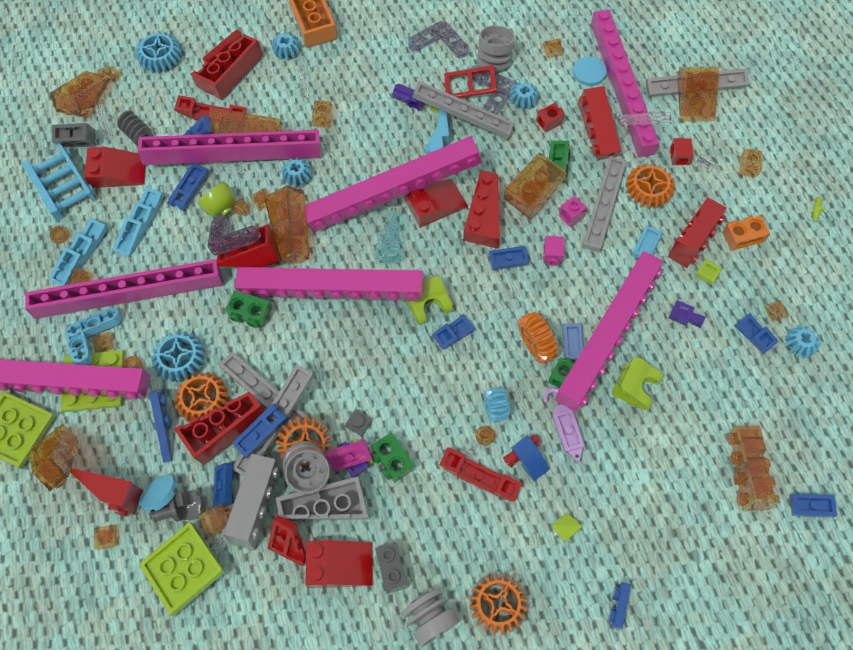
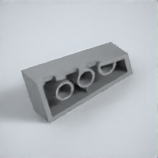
M251 454L223 533L231 545L255 550L268 502L273 494L274 480L278 478L280 472L276 459Z
M358 476L326 484L318 491L310 494L296 492L275 498L279 516L290 521L369 519Z

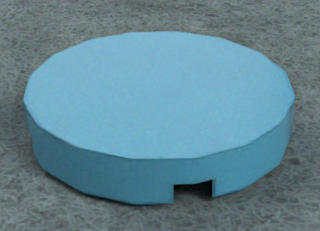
M592 56L580 58L573 67L574 78L580 84L586 86L598 85V83L605 79L607 73L603 61Z
M163 475L156 478L140 495V507L148 513L153 509L155 511L162 509L173 499L175 495L173 491L175 488H178L177 481L171 475Z

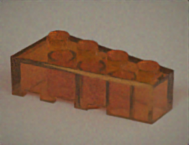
M210 107L209 111L211 119L210 134L282 131L283 122L278 118Z
M286 185L265 196L264 200L280 261L299 264L309 259L304 190Z
M64 424L29 450L32 473L49 491L54 488H60L67 481L66 478L69 477L79 443L78 439Z
M735 426L728 433V443L732 445L733 452L730 459L732 465H735L736 470L733 479L735 485H738L739 490L736 497L737 504L741 506L742 511H768L781 502L779 495H774L773 492L776 483L774 478L769 477L771 465L769 459L763 455L766 447L760 426Z

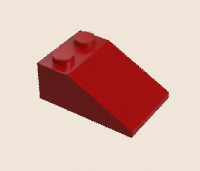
M110 147L87 148L84 178L92 188L144 185L146 165H142L139 154Z
M452 179L434 182L404 196V201L420 228L468 208Z
M269 224L218 243L216 262L218 267H264L266 265H273L278 261V240Z
M70 469L72 475L101 502L108 505V510L127 517L128 513L135 515L143 490L134 483L79 469Z
M306 541L305 586L307 588L373 586L372 542Z

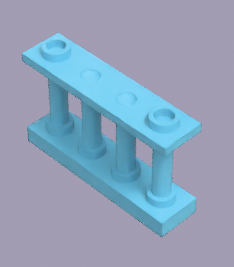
M61 143L57 144L61 150L60 154L38 165H31L28 159L21 163L56 221L63 219L61 212H63L64 208L89 196L92 202L96 201L93 196L96 194L91 185H86L70 159L73 157L68 148L64 149ZM64 159L69 163V165L44 178H39L38 176L41 174V171ZM72 171L77 176L53 190L45 188L49 183ZM80 183L82 184L84 190L60 203H54L53 200L56 199L57 195Z

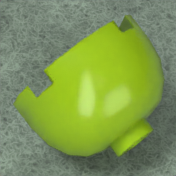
M222 182L212 187V192L208 195L205 193L198 201V205L207 215L213 217L223 215L225 217L232 212L231 207L235 203V196L231 187L226 182Z

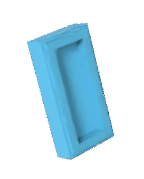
M646 225L631 256L638 259L643 251L653 255L663 232Z

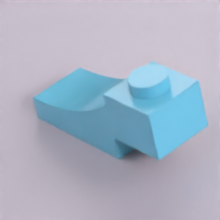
M440 109L437 128L432 137H428V144H425L426 154L443 148V145H449L447 113Z

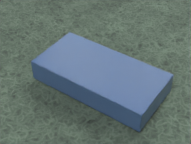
M582 323L562 324L564 359L577 361L584 349Z

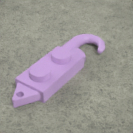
M551 387L547 389L543 396L544 402H548V396L552 393L557 394L560 388ZM561 404L554 408L552 417L564 454L568 453L579 463L582 449H584L585 445L573 411Z

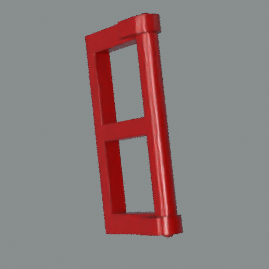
M494 65L444 73L445 92L457 98L497 93ZM490 72L491 88L473 90L472 75ZM468 76L469 91L451 94L450 78Z

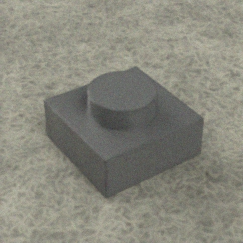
M355 409L346 422L345 427L362 437L373 420Z

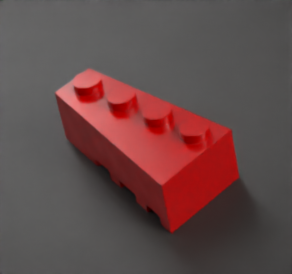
M707 197L688 226L685 227L682 234L676 239L668 258L685 268H688L690 263L694 265L700 256L697 254L698 251L701 250L703 252L709 243L706 241L707 238L710 237L712 239L716 233L717 228L715 226L717 224L721 225L726 218L724 213L727 207Z

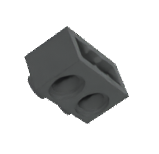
M87 123L52 125V142L56 145L61 143L63 148L95 146V129Z
M396 542L376 547L375 550L386 594L406 589L407 585Z

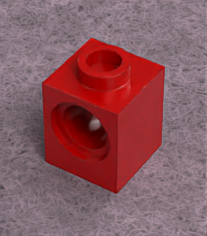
M553 103L537 112L536 121L546 133L562 125L565 114L562 108Z
M691 138L673 139L670 146L672 165H690L694 157Z

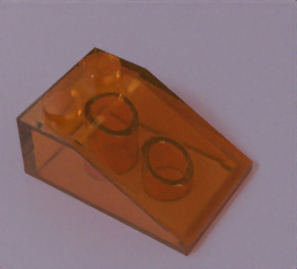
M679 67L678 98L680 122L715 121L719 67Z
M84 71L53 90L49 94L56 112L65 113L66 115H77L78 117L88 115V112L95 108L111 76Z
M539 152L504 189V200L532 220L567 176V172Z

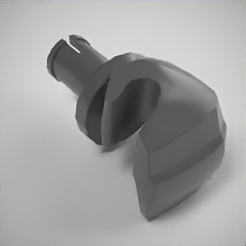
M191 490L186 493L180 492L174 495L169 505L157 511L151 510V516L154 523L171 517L176 522L195 520L205 516L207 502L198 490Z

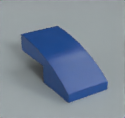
M751 313L744 316L734 325L762 353H766L779 342L768 327L762 328Z
M463 314L448 325L446 323L431 335L442 350L476 330Z
M528 435L511 447V450L521 461V466L533 481H536L550 469Z

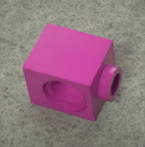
M574 195L561 205L558 216L571 228L584 218L587 207Z
M545 236L543 263H548L550 266L562 264L564 258V237Z

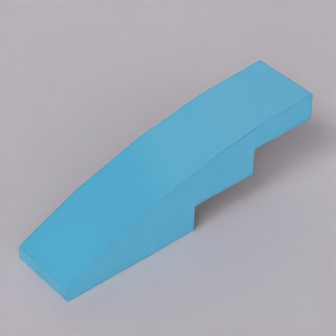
M148 187L145 188L140 203L136 202L130 218H125L113 251L129 257L132 255L156 215L165 194Z
M90 218L83 233L78 232L70 248H64L48 280L59 286L68 285L99 245L108 226Z

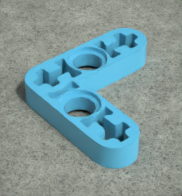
M117 308L106 309L75 322L66 328L65 335L74 364H91L93 357L88 337L118 325L122 320V316ZM98 322L95 326L90 327L93 323ZM83 343L81 346L75 348L77 344Z

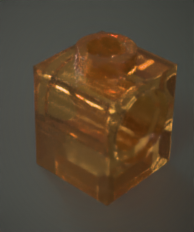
M314 100L311 117L313 127L330 128L333 115L332 102Z
M744 149L739 158V175L757 178L762 170V151Z
M220 504L198 515L207 536L211 538L225 530L231 513L230 508L226 509Z

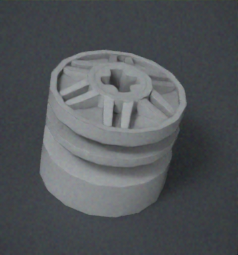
M499 25L483 28L480 31L477 62L482 67L494 65L495 71L509 67L515 41L514 33L510 29Z
M301 441L293 444L286 450L283 456L282 467L286 482L294 491L310 494L318 491L326 484L330 468L323 450L317 444L310 441ZM308 461V464H309L308 466H306V465H304L303 467L301 466V463H302V462H303V463H306V462Z
M440 588L418 596L401 612L403 618L414 615L407 622L408 626L419 623L420 627L413 635L420 647L436 639L435 636L442 631L446 633L460 622L452 608L442 612L441 607L446 604V597L436 602V599L443 594Z

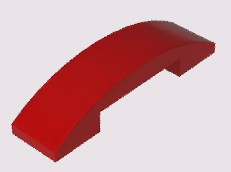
M178 95L174 110L195 120H200L205 115L210 117L211 123L238 125L244 123L247 107L230 104L229 108L197 103L196 98Z
M447 447L439 464L440 467L461 480L511 502L515 501L522 482L505 474L500 475L466 458V455L450 447Z

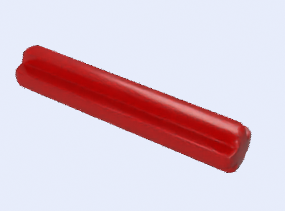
M239 30L233 31L202 58L204 63H210L216 59L218 53L226 52L229 49L228 46L242 37V33Z

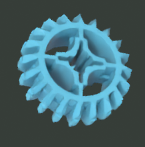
M160 31L157 34L152 32V35H146V38H141V42L137 43L138 46L135 48L139 64L146 71H151V73L155 70L158 74L160 70L166 72V68L172 70V65L177 66V62H180V57H182L181 46L178 40L172 34L168 35L166 32L163 34Z
M176 331L175 335H172L169 332L168 338L162 336V343L156 342L158 348L153 349L155 355L151 356L154 361L152 364L156 372L163 379L168 378L171 382H174L176 379L178 382H181L182 377L189 379V374L193 373L196 375L195 369L201 371L199 364H205L203 359L206 357L203 351L205 348L201 344L200 339L196 338L192 333L189 335L186 331L182 334ZM182 344L191 346L193 350L184 349ZM164 362L173 363L175 368L165 366Z

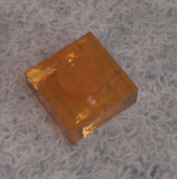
M266 188L250 195L258 211L274 204V200Z
M73 268L70 274L69 285L91 281L92 273Z
M116 525L94 528L95 550L118 547Z

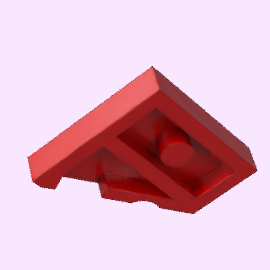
M277 515L272 523L267 549L304 566L306 563V553L297 525Z

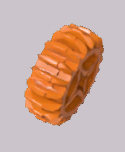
M645 163L643 166L638 165L636 169L633 168L625 184L629 199L635 198L634 204L639 201L640 208L646 204L647 209L651 205L654 209L658 205L660 207L664 206L665 203L670 201L675 189L674 178H671V173H666V168L661 169L660 164L655 167L653 163L650 166Z
M536 312L527 313L522 316L518 321V330L531 355L541 364L553 360L558 354V345L547 321Z
M199 372L196 377L192 373L190 380L188 378L184 379L185 384L179 383L181 390H175L177 395L174 398V401L177 403L175 408L180 410L179 415L184 417L187 422L196 417L200 418L209 414L208 411L214 408L219 409L226 405V399L229 398V394L226 393L228 388L217 375L212 376L211 373L207 372L204 376L203 372ZM213 388H216L215 401H212L210 398ZM188 395H191V396H192V401L190 402L191 405H190V407L188 408V407H187V398H188Z
M305 415L304 422H301L300 417L297 416V423L294 424L290 419L288 422L291 427L288 428L286 425H283L282 428L286 432H278V436L283 438L276 440V444L282 445L277 448V452H284L280 455L281 460H283L287 446L303 441L304 435L307 441L317 444L324 454L329 451L325 447H332L331 442H326L331 439V435H324L327 433L328 428L320 429L323 426L322 421L315 425V417L308 422V416ZM302 428L299 437L288 439L295 430ZM308 428L315 430L320 435L321 441L311 439ZM307 461L306 463H303V462H302V463H301V466H302V467H303L304 465H308V466H309L308 461Z
M493 573V581H490L487 575L484 576L486 584L484 585L479 580L477 585L481 589L479 590L475 587L472 589V592L477 596L469 597L470 601L476 602L469 605V609H476L477 611L471 615L472 618L480 617L476 623L477 626L484 622L486 624L483 629L485 632L489 626L493 627V635L496 634L497 628H500L501 635L505 634L504 627H507L510 633L513 632L511 624L513 623L518 628L520 623L517 618L520 620L525 619V616L520 611H528L526 606H521V604L528 602L527 598H520L525 593V590L517 591L520 583L517 582L513 586L511 584L513 577L511 576L507 582L504 581L505 574H501L500 580H497L496 573ZM493 586L503 587L498 595L484 592ZM508 591L515 597L516 610L506 601ZM504 594L502 598L504 608L500 606L495 614H493L495 609L493 600L497 601ZM481 598L491 607L488 618L481 609ZM500 612L513 616L505 622L494 621L496 615Z

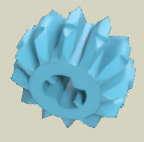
M284 31V34H278L277 37H273L272 50L276 57L279 56L280 60L285 57L288 61L290 56L294 59L295 55H299L300 42L296 35H292L291 32L286 34Z
M519 81L517 85H513L509 97L511 104H515V109L521 106L522 110L524 107L528 110L531 106L535 107L539 95L537 87H533V83L527 84L526 81L524 83Z
M297 157L296 160L290 158V162H284V167L281 169L282 178L289 186L293 184L296 188L300 183L303 187V181L309 183L312 172L309 163H306L305 159L300 160Z
M799 325L796 328L790 329L789 333L785 336L784 340L787 341L785 347H791L789 353L795 351L796 358L802 355L805 359L813 356L817 349L820 348L821 344L818 342L820 337L815 336L816 330L810 331L809 326L803 328Z
M501 387L485 390L483 397L488 418L492 422L508 419L510 406L505 390Z

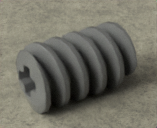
M127 110L119 116L117 120L118 128L137 147L139 137H153L151 129L133 111Z

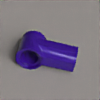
M400 83L395 85L392 93L393 98L407 103L410 108L413 107L417 111H420L425 104L412 98L414 89Z

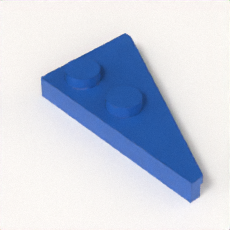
M161 388L149 393L162 460L165 463L172 461L169 437L171 419L170 415L167 414L165 388Z

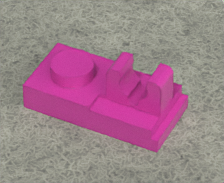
M364 438L359 442H351L347 446L345 445L326 452V458L333 472L372 460V455Z

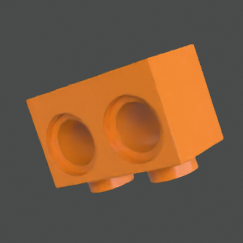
M761 215L757 217L749 216L741 221H731L726 224L722 232L731 251L763 243L770 235Z

